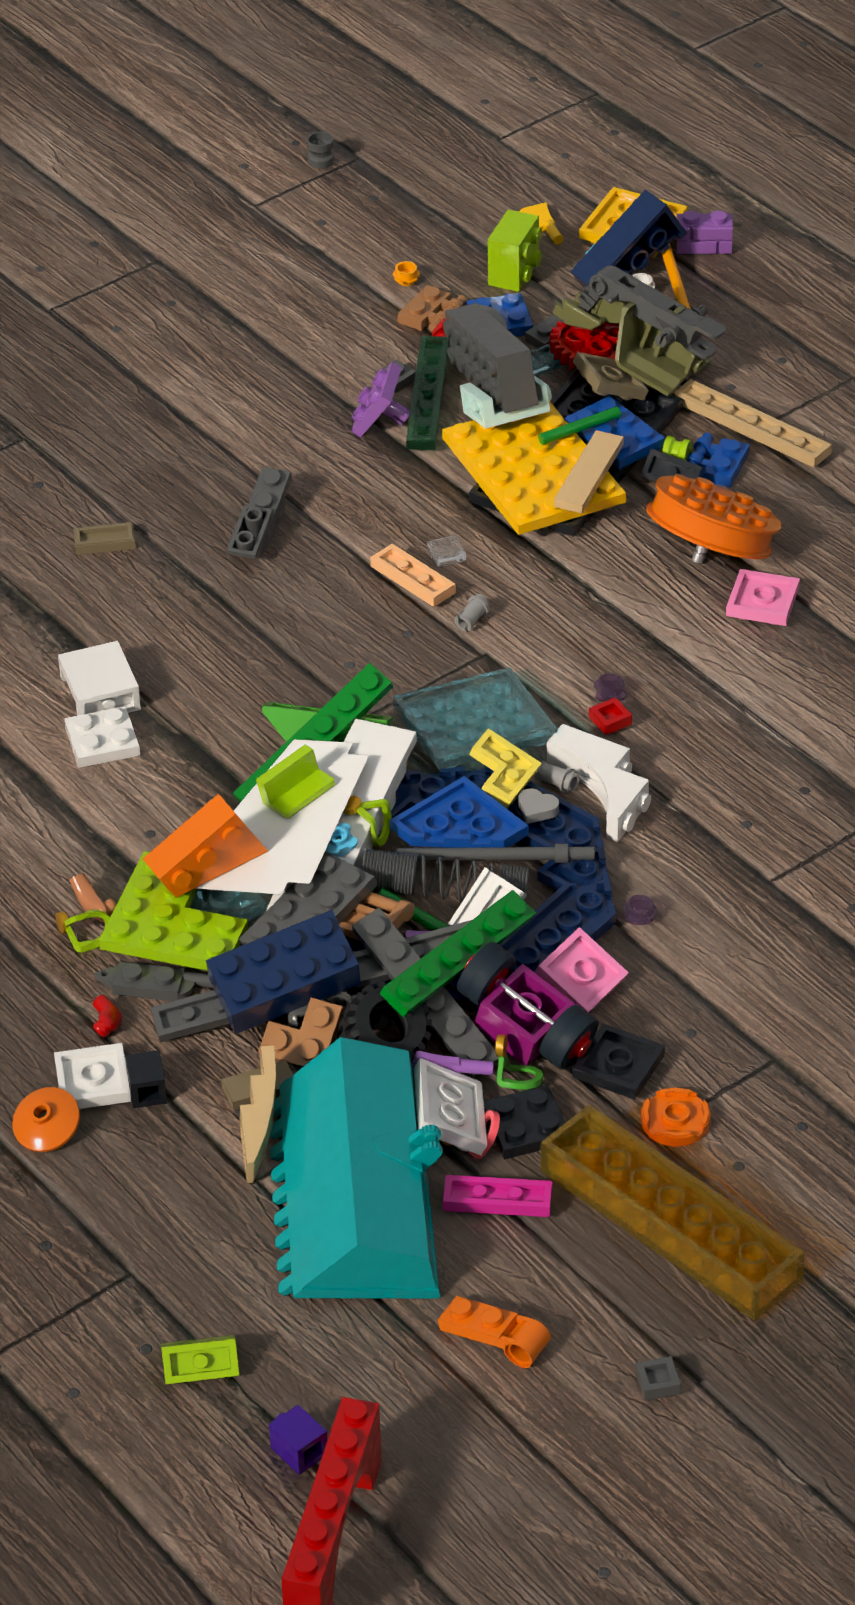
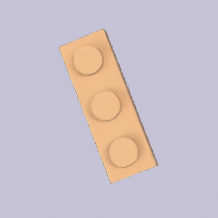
M394 544L387 546L370 557L372 568L433 607L456 593L455 583Z

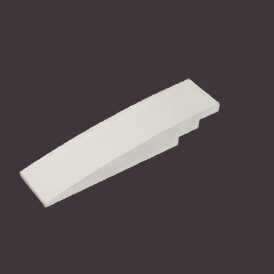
M355 719L344 742L353 743L348 754L368 755L369 757L351 796L359 797L361 802L386 799L390 802L392 810L396 802V790L406 773V761L417 742L416 731ZM382 808L365 809L376 821L378 837L383 827ZM342 813L337 826L340 823L349 824L351 826L350 833L353 837L357 838L358 844L349 854L338 858L361 869L365 849L369 850L373 847L371 825L358 813L353 815ZM290 882L287 883L283 894H284L294 883H290ZM273 894V895H272V898H271V900H270V903H269V905H268L267 910H268L283 894H281V895H280V894Z

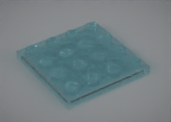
M510 667L393 696L394 708L409 729L416 731L417 740L439 770L478 761L469 754L472 747L488 728L520 749L544 745L553 734L558 733L557 727Z

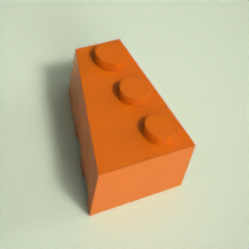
M218 793L148 853L143 860L177 898L268 852V850Z

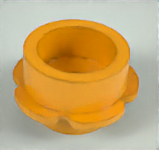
M403 261L396 264L393 277L400 285L410 286L418 280L420 272L417 270L415 263Z

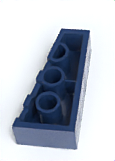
M644 190L570 272L579 284L585 288L589 284L590 278L606 266H615L628 274L635 270L641 271L649 265L648 259L657 252L663 254L670 248L669 243L676 237L682 239L688 233L666 203L647 190Z

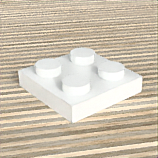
M126 706L64 718L65 729L78 768L140 756L139 743Z
M122 1043L54 1052L58 1086L74 1097L79 1109L131 1102Z

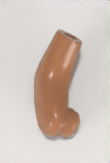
M84 873L69 879L75 895L85 911L98 909L111 917L116 907L113 899H107L105 902H102ZM93 917L94 919L104 923V920L102 918Z

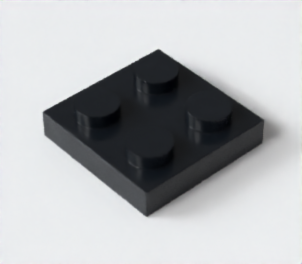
M602 1024L591 1040L592 1043L587 1052L574 1065L573 1078L636 1100L665 1056V1045Z
M548 1085L483 1101L484 1113L488 1110H494L500 1115V1124L495 1140L504 1160L571 1143L570 1130ZM489 1119L487 1122L489 1127L491 1125V1119Z

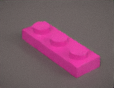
M446 1175L443 1211L550 1217L552 1181Z

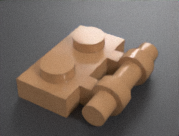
M427 285L397 313L398 323L420 331L428 325L430 331L433 332L440 321L446 318L445 311L465 306L467 298L464 295H459L457 298L451 299V293Z

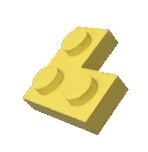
M489 728L472 747L469 754L494 771L484 783L482 790L507 809L537 773L542 764Z

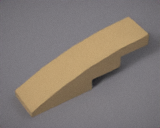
M274 1045L261 1046V1075H250L251 1104L240 1105V1134L246 1183H254L266 1154L273 1125L276 1095Z

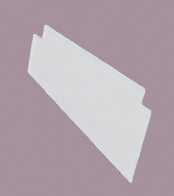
M293 740L269 769L306 744L314 750L318 768L333 777L335 785L290 818H285L263 804L258 785L256 784L235 808L234 812L268 852L194 889L281 895L289 882L311 883L369 756L348 754L353 744L350 742Z

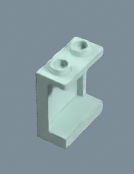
M534 375L539 405L505 413L497 405L493 404L492 397L471 382L460 385L463 412L485 429L549 412V401L552 398L551 390L548 384Z

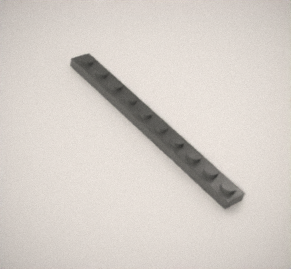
M472 920L407 937L405 940L418 956L422 958ZM367 949L355 951L353 953L359 964L361 984L344 991H351L368 986L369 984L373 985L376 982L391 979ZM214 990L151 1007L160 1042L230 1024Z

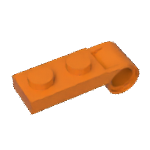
M456 1296L437 1319L441 1331L502 1348L506 1357L513 1364L521 1368H529L551 1340L549 1330L535 1319L460 1296Z

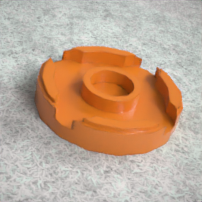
M678 1087L665 1088L657 1091L656 1096L650 1100L648 1097L644 1101L641 1109V1123L644 1132L650 1139L667 1146H687L701 1140L708 1132L711 1123V1112L709 1104L705 1099L703 1102L698 1098L696 1092Z

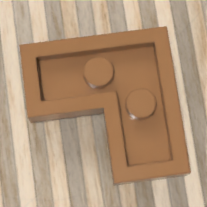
M310 998L300 1030L268 1021L258 1054L260 1055L261 1046L274 1045L276 1061L286 1060L290 1065L303 1068L335 1042L339 1031V1022L343 1018L342 1014L345 1008Z

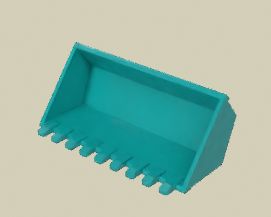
M340 1037L293 1076L279 1084L280 1096L275 1099L273 1118L281 1115V1118L273 1123L270 1137L277 1139L283 1136V1139L270 1149V1158L274 1161L284 1158V1161L272 1170L271 1180L276 1183L285 1180L286 1183L274 1191L272 1198L273 1202L277 1205L287 1202V1205L275 1214L274 1224L278 1227L288 1224V1228L276 1237L275 1246L280 1250L290 1247V1250L278 1259L277 1270L282 1273L291 1270V1274L278 1284V1293L283 1296L293 1293L294 1298H441L428 1167L435 1163L443 1153V1147H441L438 1141L441 1137V1130L434 1124L422 1126V1129L418 1130L414 1071L409 1051Z

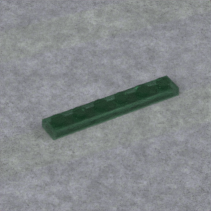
M421 336L406 437V449L419 451L436 450L448 360L449 338Z

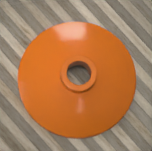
M45 1087L33 1091L19 1103L15 1110L12 1121L14 1135L20 1144L28 1150L34 1152L56 1150L66 1144L75 1134L80 1122L79 1106L74 1097L61 1088ZM47 1111L44 1117L38 1118L41 1113Z

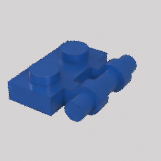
M706 432L696 440L693 446L694 451L688 454L686 461L705 468L706 471L703 478L712 481L714 484L731 488L750 453V444L724 438L721 439L718 445L713 444V435Z

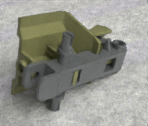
M612 265L606 266L593 275L585 290L577 293L574 300L565 297L562 304L558 302L553 310V314L562 319L566 325L594 330L605 322L620 323L615 355L617 366L666 396L676 391L679 384L694 372L698 374L700 370L709 365L711 362L710 358L716 354L717 347L704 340L701 335L704 334L711 339H718L726 331L724 325L705 316L708 310L706 306L703 307V304L689 309Z

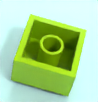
M509 209L506 211L488 238L489 286L520 292L524 284L530 281L535 267L540 266L542 260V251L539 250V243L542 237V228L539 227V216Z

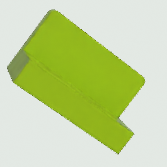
M306 744L256 779L263 804L285 818H290L335 785L334 778L318 768L314 750Z
M234 1335L161 1344L165 1384L239 1376Z

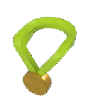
M350 796L343 813L348 815L358 813L371 825L373 845L383 846L390 833V819H392L390 802L386 799L361 802L359 797ZM382 808L383 828L379 837H377L376 821L365 809Z
M98 909L88 910L70 918L62 911L56 913L55 918L59 931L62 934L67 933L74 949L77 952L83 953L98 948L100 936L94 940L78 942L70 925L87 918L100 917L104 920L106 927L110 917L104 911Z

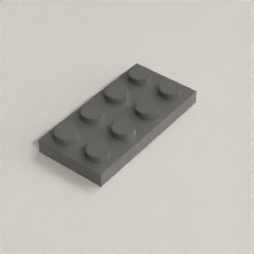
M325 851L311 883H294L239 938L241 946L330 910L333 911L340 924L377 886L375 876Z

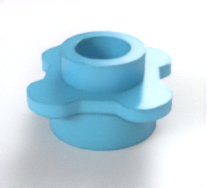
M340 823L336 826L326 848L328 853L341 857L349 854L357 846V838L351 835V826L349 824Z

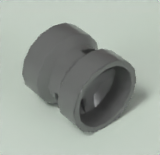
M323 131L308 135L307 148L310 150L308 152V164L317 169L332 166L334 163V153L331 150L333 148V136Z

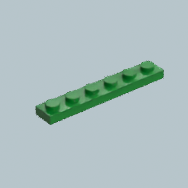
M371 663L367 664L233 792L235 799L241 802L257 784L256 779L268 771L293 740L337 742L352 727L355 719H361L393 688L392 682Z
M511 890L386 984L379 994L404 1018L462 974L466 963L482 947L490 942L500 945L530 922L536 912L514 890Z

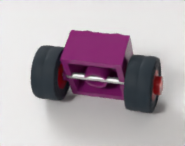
M495 942L486 944L466 963L457 983V990L474 1004L480 1006L474 1023L475 1026L494 1043H496L498 1034L507 1035V1053L523 1065H529L541 1054L559 1069L564 1070L568 1068L578 1058L582 1057L591 1046V1040L597 1032L599 1021L524 964L513 972L516 958Z

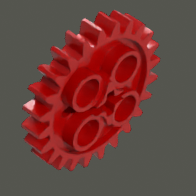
M558 321L557 327H552V333H550V353H554V359H560V365L569 364V370L576 368L573 360L577 352L615 359L620 323L605 322L594 330L569 326L564 322Z

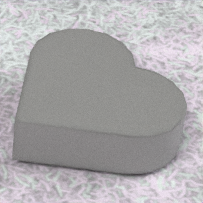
M532 788L525 789L519 793L518 805L526 824L551 819L558 815L559 800L556 796L542 794L539 790Z

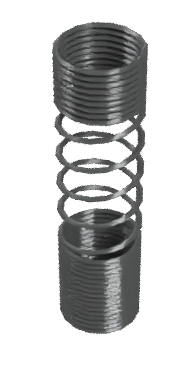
M365 849L362 870L375 876L377 886L372 892L378 891L379 893L384 888L394 894L413 896L421 865L423 893L426 898L432 892L438 867L440 894L443 900L449 894L455 869L457 874V895L460 902L466 896L473 869L474 883L477 880V865L473 861L461 897L459 860L456 859L444 895L442 858L439 857L427 893L424 855L420 857L418 863L417 854H404V852L401 854V852L378 851L374 849ZM491 862L487 869H491V872L494 873V865ZM501 864L499 877L527 894L529 866L526 868V866Z

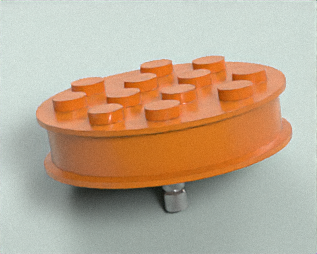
M675 474V476H662L656 480L657 493L654 501L647 504L646 512L652 520L666 530L697 544L691 559L692 561L703 564L706 556L705 553H707L708 549L746 559H765L770 557L772 553L771 540L773 535L781 530L782 524L771 513L772 511L769 508L754 502L753 497L716 486L712 481L701 477L691 479Z

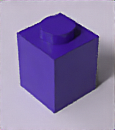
M299 1405L286 1413L279 1414L269 1424L271 1449L299 1475L322 1459L328 1441L327 1431Z

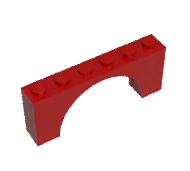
M342 1397L281 1579L283 1605H333L339 1546L355 1487L373 1490L382 1462L379 1403Z

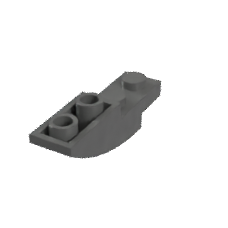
M262 467L249 504L244 505L227 548L228 555L257 559L271 541L284 513V499L292 480L291 471Z

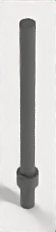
M555 844V847L397 848V852H401V854L403 852L404 854H417L418 861L422 855H424L425 861H437L439 857L442 858V861H455L456 859L459 861L555 860V863H568V860H595V847H568V844Z

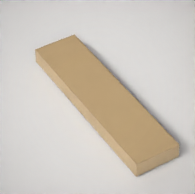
M595 431L555 496L554 507L577 513L584 512L623 447L624 436Z

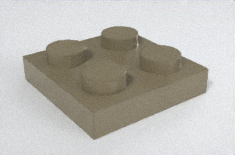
M580 352L576 353L573 363L579 369L581 376L590 383L595 393L602 396H607L608 394L617 395L625 400H632V398L645 399L649 390L639 379L621 370L617 366L615 359Z

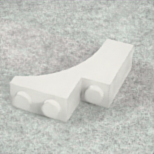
M562 724L547 741V762L565 770L567 768L575 770V773L579 775V781L593 791L604 806L607 814L606 838L618 842L626 831L630 832L637 817L641 812L647 811L651 802L649 780L631 773L630 748Z

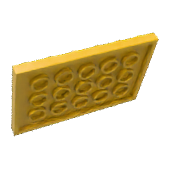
M550 401L549 412L485 429L472 420L442 429V439L518 535L626 503V492L612 475L607 472L583 513L554 507L555 496L587 445L577 433L545 445L539 442L538 434L568 424Z

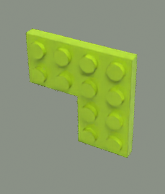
M143 851L99 938L100 950L208 971L207 959L240 947L239 938L248 930V919L191 909L190 906L198 889H193L176 898L143 860L150 853Z

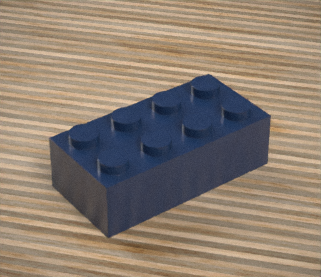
M332 910L206 960L209 980L234 1034L309 1004L310 998L322 1000L361 984L359 964Z

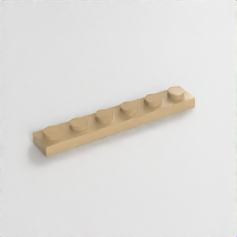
M692 379L673 392V396L683 399V407L813 468L831 454L832 444Z

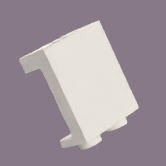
M118 641L58 655L60 677L69 686L76 702L77 715L126 706L128 713L141 710L139 686Z

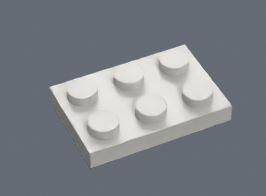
M420 1058L414 1067L418 1130L422 1129V1126L434 1124L441 1130L439 1140L450 1143L462 1151H470L481 1155L487 1147L482 1082Z

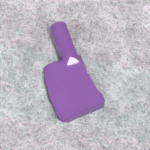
M416 1051L412 1062L413 1071L418 1060L422 1058L457 1073L492 1075L493 1061L460 1059V1057L443 1056L423 1051Z

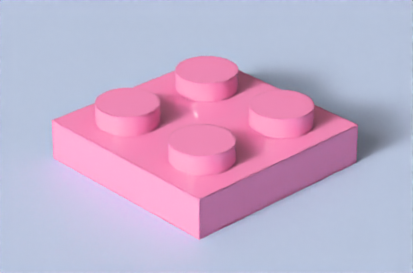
M740 569L726 606V616L786 626L799 591L800 579Z
M580 927L535 970L538 976L576 1005L586 1010L587 1013H590L629 973Z

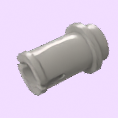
M481 594L469 597L467 606L454 619L457 627L465 632L470 631L481 616L484 617L489 613V600Z
M547 761L542 762L536 773L537 780L557 786L564 793L568 791L573 792L579 783V775L575 773L574 769L567 768L565 770Z

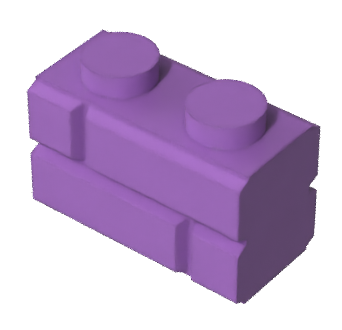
M686 211L683 214H677L678 221L688 233L682 239L676 237L677 254H732V214H726L724 211H714L711 214Z

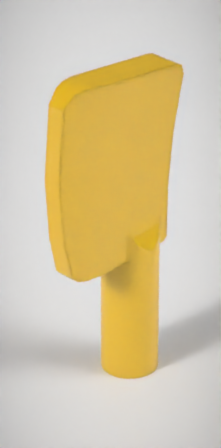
M546 202L528 206L519 211L539 216V227L542 228V232L546 231L556 245L563 242L564 238L555 226Z

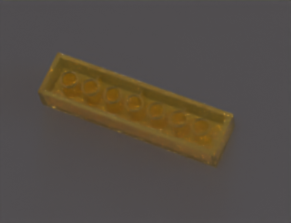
M590 1104L541 1142V1172L754 1321L803 1281L805 1251Z

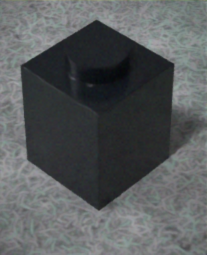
M160 1051L125 1055L132 1107L140 1108L167 1104L165 1077Z

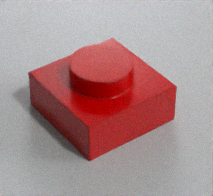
M616 697L589 708V718L605 735L632 725V714Z

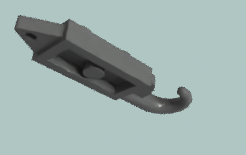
M119 961L118 966L95 972V979L112 989L113 995L175 1001L188 997L196 986L213 988L208 974L186 972L184 968Z

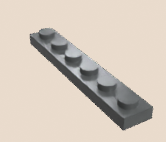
M377 908L352 925V932L391 980L421 959L380 908ZM444 987L421 1004L422 1007L428 1006L430 1013L426 1016V1019H432L431 1030L453 1057L493 1061V1067L498 1065L499 1057L496 1056L495 1049ZM467 1073L470 1078L475 1080L482 1076V1074Z

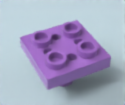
M392 361L385 370L381 368L372 381L373 385L370 388L366 386L361 391L357 399L360 404L352 415V419L355 420L351 430L352 433L361 438L381 413L397 422L400 426L406 421L411 410L392 399L402 369L401 366Z

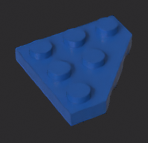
M465 776L390 819V830L410 846L444 848L510 847L529 835V825Z

